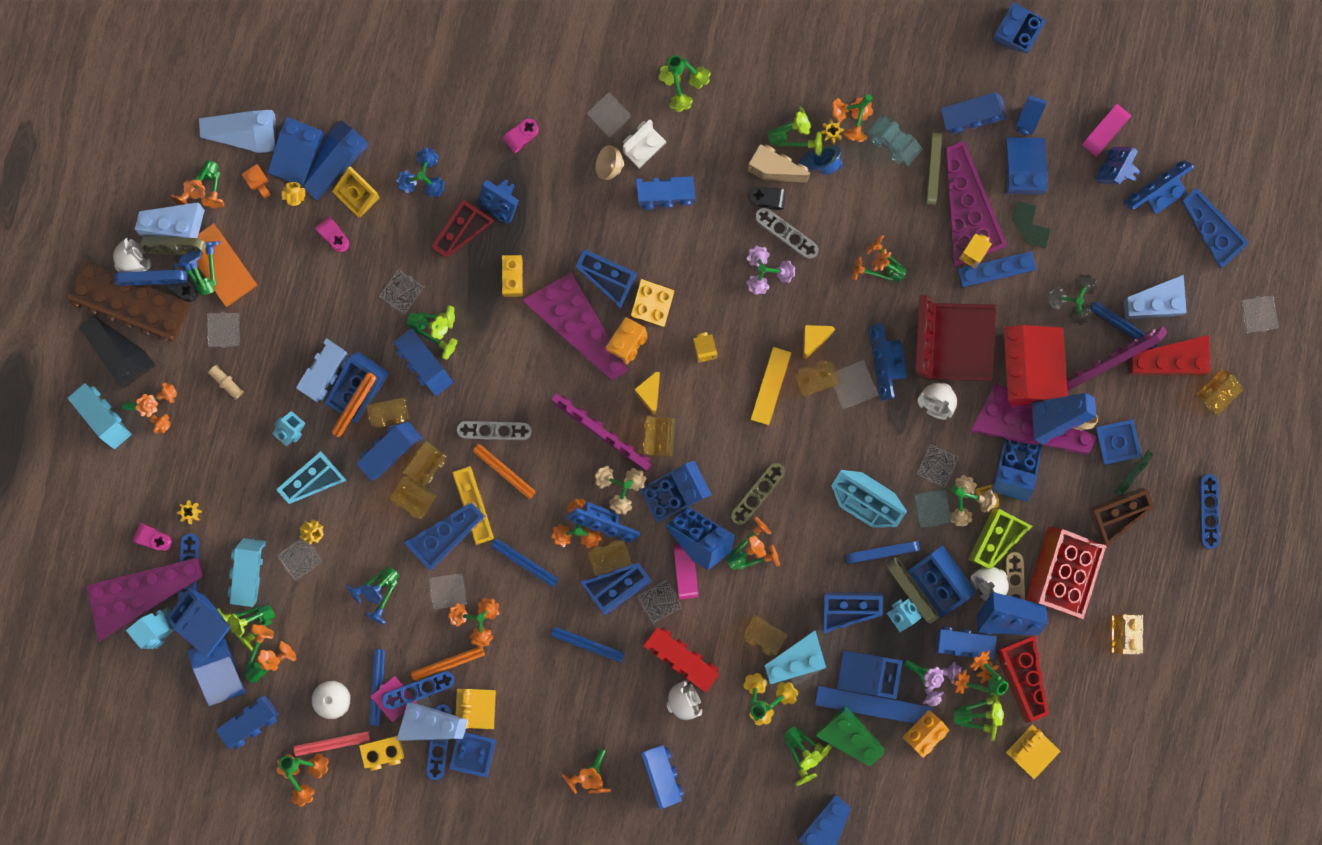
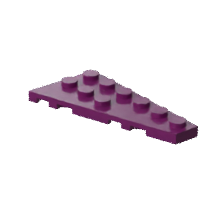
M964 141L946 148L953 267L965 263L959 258L975 233L977 235H985L989 238V242L992 243L985 255L1007 247V243Z
M572 272L522 300L611 381L628 372L621 358L606 351L605 347L609 343L610 338Z
M1164 325L1158 329L1154 328L1148 331L1140 339L1135 338L1131 340L1123 349L1122 347L1116 348L1111 351V354L1108 355L1109 357L1104 360H1097L1088 369L1083 368L1077 371L1074 377L1070 379L1067 377L1068 391L1161 342L1167 333Z
M995 383L970 432L984 433L992 437H1004L1007 440L1033 445H1043L1034 440L1032 405L1010 407L1007 388ZM1071 428L1065 431V434L1049 440L1045 447H1055L1068 452L1088 455L1097 437L1085 430L1080 431Z
M557 393L551 400L555 407L646 472L649 470L651 464L648 457L642 453L640 455L633 451L634 447L627 442L623 444L618 440L619 437L611 431L607 432L603 429V424L595 418L591 420L587 417L586 411L580 407L575 408L572 402L562 395L561 397Z
M199 558L86 585L98 641L102 642L111 634L116 633L130 622L135 621L163 601L171 598L174 594L201 579L203 574Z

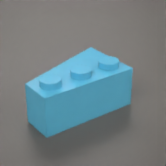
M84 383L68 397V400L97 436L113 449H116L132 434L121 422L122 419L119 415L111 411L110 404L105 399L102 400L99 397L101 393L94 386L89 387Z
M320 451L276 490L288 504H291L346 481V478L326 455Z
M243 538L237 547L232 550L231 560L234 561V565L231 567L229 578L232 579V586L228 588L230 604L253 607L257 602L260 582L259 570L260 565L263 563L261 550L265 547L266 541Z
M166 607L162 611L158 610L156 616L152 613L144 616L126 631L141 649H158L165 643L164 639L175 631L166 619L171 610L169 607Z
M816 631L811 632L764 665L769 684L826 668Z

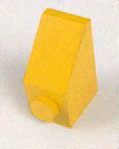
M707 332L697 334V338H693L698 363L717 359V350L712 334L708 335Z

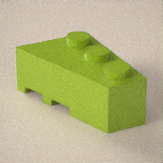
M992 509L968 560L980 567L992 569L1007 551L1033 526L1001 509Z

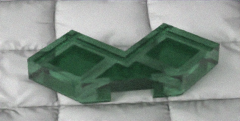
M1018 201L1013 218L1014 224L1018 227L1027 244L1046 248L1050 229L1032 224L1037 206Z
M1149 450L1143 454L1115 490L1117 495L1122 496L1132 485L1137 475L1148 465L1153 457Z

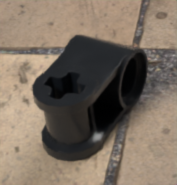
M755 187L751 190L748 200L753 206L783 210L786 190L782 188ZM756 193H759V196L761 197L759 201L756 200Z
M188 280L186 283L164 284L185 301L193 302L198 298L199 292ZM187 289L191 292L190 295L185 292Z

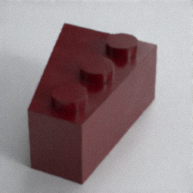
M462 200L430 249L447 259L490 226L494 220L465 200Z

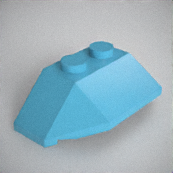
M841 470L831 485L839 506L872 528L897 527L907 512L894 492L862 472Z

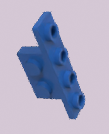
M1186 160L1177 162L1169 171L1163 172L1156 180L1147 183L1143 189L1131 194L1123 202L1124 205L1134 210L1147 201L1152 212L1158 214L1187 193L1180 177L1194 168L1193 164Z
M877 323L869 326V336L872 344L880 400L885 401L895 397L892 380L907 378L901 340L886 341L883 323Z
M589 502L583 505V510L575 508L566 515V519L573 521L575 524H581L591 530L618 538L623 542L631 543L640 536L639 531L619 524V514Z

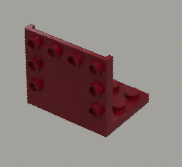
M920 295L916 373L925 380L993 382L997 305L934 303L927 295Z

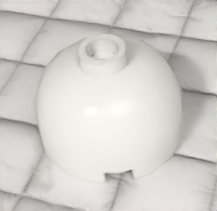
M125 238L116 246L113 259L115 262L114 267L118 272H139L150 269L151 261L144 258L142 254L145 252L139 248V244L133 239L127 241L128 238Z
M932 383L923 389L917 402L921 408L924 406L928 409L926 413L946 420L947 417L951 418L955 412L957 397L948 384Z
M982 567L970 577L976 590L979 588L983 593L980 597L984 601H987L993 592L1006 595L1009 590L1007 575L1001 569Z
M689 680L673 686L668 695L669 702H667V708L669 712L674 713L676 717L682 720H690L702 715V709H698V704L701 703L693 684H687Z
M326 681L319 684L314 690L312 706L320 717L337 719L348 711L351 695L342 683Z

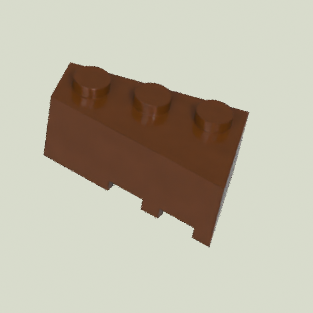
M1139 488L1091 507L1089 511L1101 543L1108 547L1113 540L1150 512L1154 505L1148 489Z

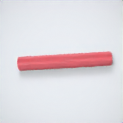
M362 732L297 745L293 747L295 756L366 743L370 741L369 732Z

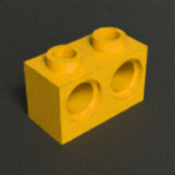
M975 233L959 259L975 269L992 243L989 242V238L985 235H977Z
M521 255L502 256V294L504 297H523V259Z
M398 736L360 745L364 768L370 767V771L381 769V764L388 762L389 766L400 764V759H404L401 741L397 740ZM389 746H394L397 749V754L394 757H390L387 754ZM370 751H375L378 754V759L375 762L370 761L368 758Z

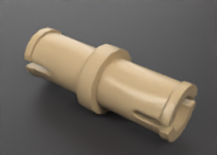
M217 365L209 370L208 374L234 400L243 394L244 391L232 381L233 378L227 376Z

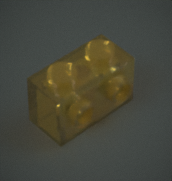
M823 360L816 363L817 367L815 368L805 367L798 370L799 374L794 376L802 397H807L841 384L833 362Z
M405 398L366 405L369 422L375 428L387 426L386 423L394 422V424L406 422L405 419H410Z

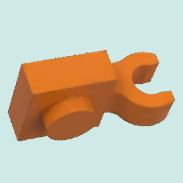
M258 164L242 173L252 191L258 188L264 199L271 195L264 185L269 180Z

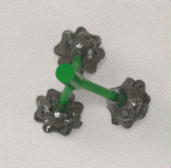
M1081 274L1075 280L1077 284L1076 290L1081 291L1078 297H1067L1063 287L1055 286L1049 292L1048 302L1052 308L1060 309L1066 301L1074 302L1077 304V307H1072V312L1069 314L1072 322L1080 325L1089 323L1093 312L1090 311L1089 306L1082 305L1084 303L1082 297L1084 294H1093L1094 290L1098 289L1096 285L1097 280L1092 278L1090 274Z

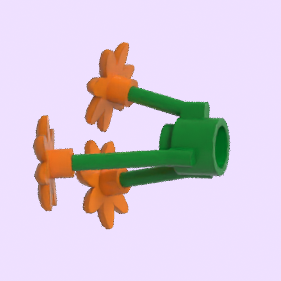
M884 235L878 236L875 242L873 241L871 246L867 248V254L874 249L877 252H881V254L876 253L877 259L872 261V265H874L873 271L861 266L863 261H861L862 257L860 256L855 261V267L852 269L853 280H857L858 274L863 273L880 277L890 282L893 280L900 282L904 278L906 269L901 266V263L890 256L891 253L886 252L887 250L883 249L880 244ZM883 267H888L886 270L888 275L875 272L878 268L882 271Z
M981 651L979 657H974V662L970 665L974 671L979 666L981 667L982 671L978 672L976 676L981 677V684L987 680L989 688L970 683L968 680L970 675H966V670H963L962 674L958 673V680L954 682V685H956L955 693L960 691V694L964 693V687H971L987 692L990 695L995 693L1003 695L1008 690L1009 684L995 672L999 665L992 666V661L987 662L990 659L988 656L990 651L985 653Z

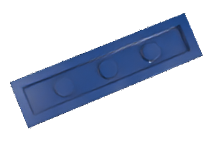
M1032 251L980 263L975 269L971 266L957 269L962 288L1037 270Z

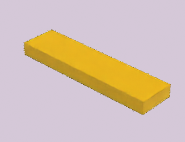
M773 347L751 417L752 421L769 426L792 352Z
M471 466L452 472L463 507L473 503L486 516L472 530L475 544L479 545L494 540Z

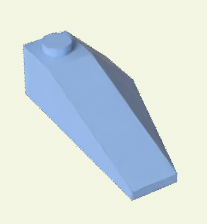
M272 110L248 111L199 118L200 138L225 143L256 153L274 152L277 144L276 119Z

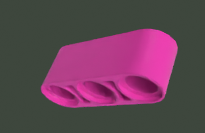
M1116 104L1084 141L1082 146L1097 157L1131 115L1120 105Z
M673 544L679 600L698 598L695 562L680 544Z

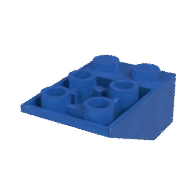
M1004 438L993 479L992 492L1029 502L1035 487L1042 445L1022 443Z
M695 461L680 466L640 489L657 523L712 495Z
M690 507L665 526L689 557L707 570L711 569L732 551L735 535Z
M190 588L166 618L182 637L207 658L231 628L206 595Z
M843 650L837 689L896 699L903 661Z

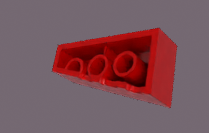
M1210 335L1142 351L1129 358V375H1207L1210 373Z
M657 627L644 647L706 693L719 676L717 672L719 668L711 662L708 664L704 663L701 660L703 656L695 650L691 653L686 649L687 644L679 638L675 641L670 637L672 633L664 627L662 629Z
M1036 635L995 651L1025 723L1033 722L1049 715L1045 689H1043L1042 671H1040Z

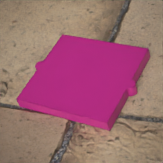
M393 676L385 684H381V688L370 696L392 722L405 713L407 706L406 704L395 709H387L382 704V696L385 693L403 686L396 676ZM405 689L404 697L412 699L413 696ZM400 691L396 692L398 694L397 697L389 695L388 700L385 701L386 704L389 703L393 706V702L398 699L402 703Z

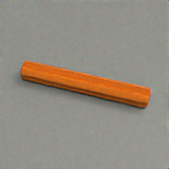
M368 372L332 429V434L336 437H340L375 382L376 376Z
M478 444L475 446L473 452L528 499L534 496L535 490L482 445Z
M476 647L412 671L411 677L413 681H418L485 655L483 647Z

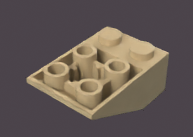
M760 144L748 166V172L764 181L807 183L810 176L807 167L802 164L796 165L792 163V159L784 154L778 155L775 153V149L769 145L763 146Z

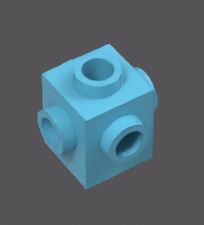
M290 411L286 416L280 417L274 424L276 428L272 434L287 446L292 441L295 443L302 436L300 432L306 423Z
M910 598L904 602L901 599L891 605L893 609L887 613L899 632L907 629L922 618Z

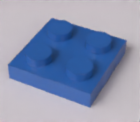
M1134 420L1095 427L1103 465L1142 457Z

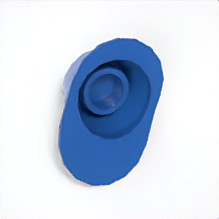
M838 145L823 148L821 156L816 154V150L810 151L799 161V164L807 167L808 171L818 170L823 175H829L843 167L840 158L841 148Z

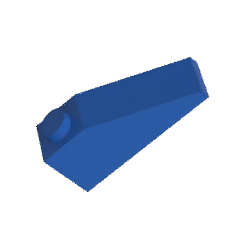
M1029 95L1020 108L1014 129L1018 130V133L1022 135H1032L1047 101Z

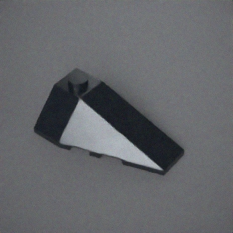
M94 316L79 327L121 387L126 388L156 366L145 350Z

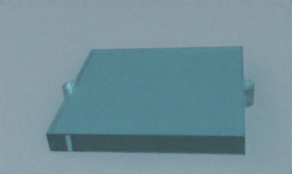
M929 490L928 493L914 495L920 528L938 527V525L951 523L946 490L935 492Z

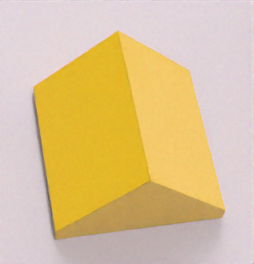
M351 166L348 167L332 191L358 218L380 198L378 193Z
M805 325L803 330V358L807 359L834 333L835 328L833 326Z
M655 372L635 389V394L652 414H656L660 372Z

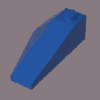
M340 120L328 133L303 188L314 199L318 200L369 146L367 141L353 128Z

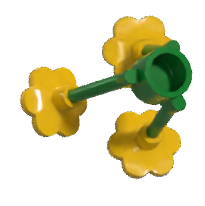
M760 673L746 676L744 689L749 690V693L752 694L750 718L754 720L756 725L769 724L774 714L772 708L780 701L783 704H794L796 702L798 691L790 682L778 684V690L776 691L778 698L772 703L768 704L764 701H757V693L765 692L768 681L762 678Z

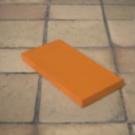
M214 223L198 234V239L204 242L221 241V244L214 247L213 264L217 283L214 289L226 307L258 286ZM205 249L201 258L196 260L203 275L210 280L209 257Z

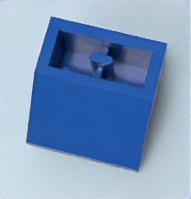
M1013 2L992 40L1008 49L1028 54L1046 20Z

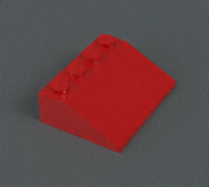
M1031 325L1004 327L1007 390L1010 407L1032 405L1033 402L1068 396L1063 328Z
M1048 527L1026 600L1084 619L1106 546L1064 529Z

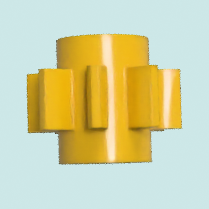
M831 119L828 125L823 123V128L826 130L821 131L820 134L825 135L824 142L830 140L834 144L836 139L842 140V136L839 133H843L844 129H840V122L836 124ZM830 128H833V131H836L835 135H832L831 132H829Z
M297 182L287 183L286 187H283V191H281L282 200H287V204L291 206L299 205L301 201H304L305 188H300V184Z
M187 500V505L180 504L181 511L177 512V514L182 515L180 521L184 522L188 519L190 525L194 519L199 521L198 513H202L201 510L197 509L199 504L194 503L192 506L190 500ZM187 509H192V516L187 515Z
M314 519L310 523L304 521V524L299 528L301 533L299 537L310 545L312 541L318 543L324 535L322 531L323 526Z

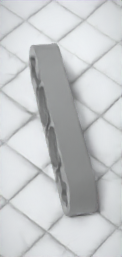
M761 208L757 211L755 220L761 227L803 258L812 260L817 256L819 248L816 243L771 210ZM760 213H767V218L771 221L772 218L776 219L774 222H772L771 227L767 226L770 223L767 220H763V222L760 220ZM777 223L783 224L785 227L784 232L776 233L774 225ZM793 234L798 235L800 238V242L796 245L791 244L789 241V237ZM803 240L806 241L804 245L807 248L811 246L814 248L813 252L815 254L810 253L807 255V250L804 247L801 250L798 249L802 245Z
M464 421L457 426V433L463 439L524 441L531 437L532 429L527 423ZM464 425H467L469 429H474L473 425H477V436H473L474 432H468L467 435H464L460 430L464 428ZM484 425L490 427V433L487 436H482L479 432L480 428ZM501 426L509 428L510 432L507 436L503 437L499 434ZM512 426H516L515 430H521L522 426H525V429L529 430V432L525 434V437H521L520 433H515V437H512Z

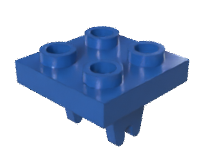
M1112 147L1106 155L1107 158L1104 164L1098 169V175L1095 180L1102 184H1121L1122 180H1126V178L1135 181L1136 177L1133 174H1139L1140 171L1132 162L1138 151L1133 147Z
M486 180L482 186L477 205L484 211H488L496 216L498 220L509 224L513 219L519 202L518 199L511 195L515 185L507 186L508 180H505L499 186H496Z
M465 732L463 739H456L449 769L488 778L497 739Z

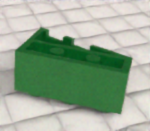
M844 706L816 732L818 738L869 767L884 755L885 748L847 706Z

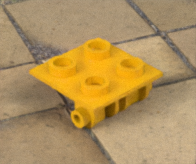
M641 279L630 316L637 320L642 319L665 327L674 290Z
M457 689L456 716L468 720L466 728L494 729L496 690Z
M1032 724L1006 753L1035 779L1061 751Z

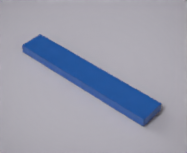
M818 686L815 701L817 706L839 710L847 706L851 712L914 724L928 710L931 712L933 710V707L821 686Z

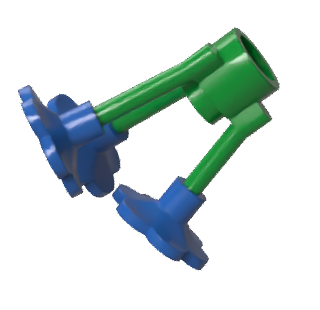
M221 241L205 242L206 254L209 257L210 280L208 277L201 278L197 268L196 260L201 258V251H191L181 256L180 261L172 266L173 268L183 267L184 271H187L200 296L215 291L214 286L217 283L214 274L213 254L214 247L221 244Z
M388 566L362 586L359 585L354 589L347 584L346 588L359 605L361 604L359 596L361 593L365 595L367 601L378 605L382 600V596L379 594L383 585L386 587L390 585L379 608L377 607L374 613L365 612L366 617L385 625L386 621L381 618L382 609L393 588L398 584L396 580L399 574ZM379 579L380 583L378 585H374V587L370 586L373 582Z

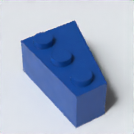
M996 92L941 108L946 130L953 134L961 133L964 131L963 129H974L984 124L1008 119L1003 98Z
M693 176L670 177L665 180L653 178V181L642 182V179H636L638 206L645 211L653 210L656 206H662L664 209L672 208L675 204H681L683 207L691 206L696 200Z
M412 328L394 342L398 347L395 351L400 358L403 359L405 357L408 360L406 363L407 367L412 373L416 371L419 374L416 377L422 386L427 385L435 396L454 383Z
M823 592L822 630L824 634L883 615V595L881 593Z

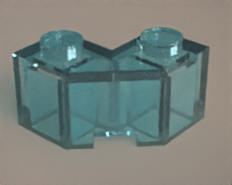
M882 114L868 130L872 136V142L879 147L882 145L889 149L892 153L891 157L896 163H903L909 166L923 150L912 135L909 133L905 134L899 128L900 125Z

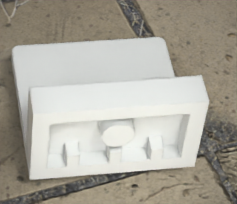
M651 120L643 121L637 127L638 131L633 136L630 134L623 141V154L639 169L666 144V141L653 129V122Z

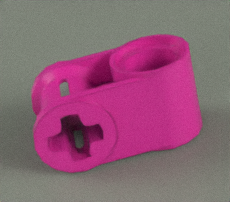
M525 119L515 128L508 131L502 139L516 153L538 134L537 123L533 119ZM527 125H529L530 127L533 126L532 132H530L529 130L526 131Z
M330 216L315 227L316 231L335 251L345 252L349 248V240ZM339 239L343 243L342 245H339L336 241Z
M139 523L132 540L135 543L159 551H167L172 546V539L169 535L142 523ZM159 539H162V541L165 542L164 545H161L158 542Z

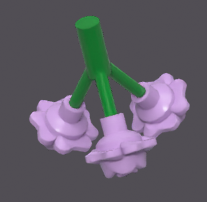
M758 245L754 246V249H749V254L746 257L751 266H758L760 271L758 276H750V280L746 282L749 286L748 290L755 295L765 294L766 290L769 289L767 279L763 278L766 272L777 273L781 283H790L791 279L795 276V267L791 264V261H782L777 269L767 268L764 264L767 263V258L770 254L766 252V247H759Z
M909 659L904 665L919 675L927 693L923 704L928 703L931 707L937 706L943 701L941 696L944 692L933 690L941 686V683L944 681L943 675L948 676L951 683L954 684L955 680H958L957 674L961 673V667L956 665L955 661L948 668L939 669V667L933 669L922 668Z

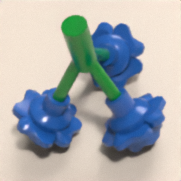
M424 147L422 150L417 151L418 156L416 157V160L422 167L421 172L417 176L411 174L408 170L399 172L396 183L398 184V189L409 193V191H414V187L417 184L416 180H424L426 182L424 193L429 198L439 197L445 190V181L441 180L439 176L428 179L425 175L426 167L431 168L433 165H436L439 156L434 152V149Z

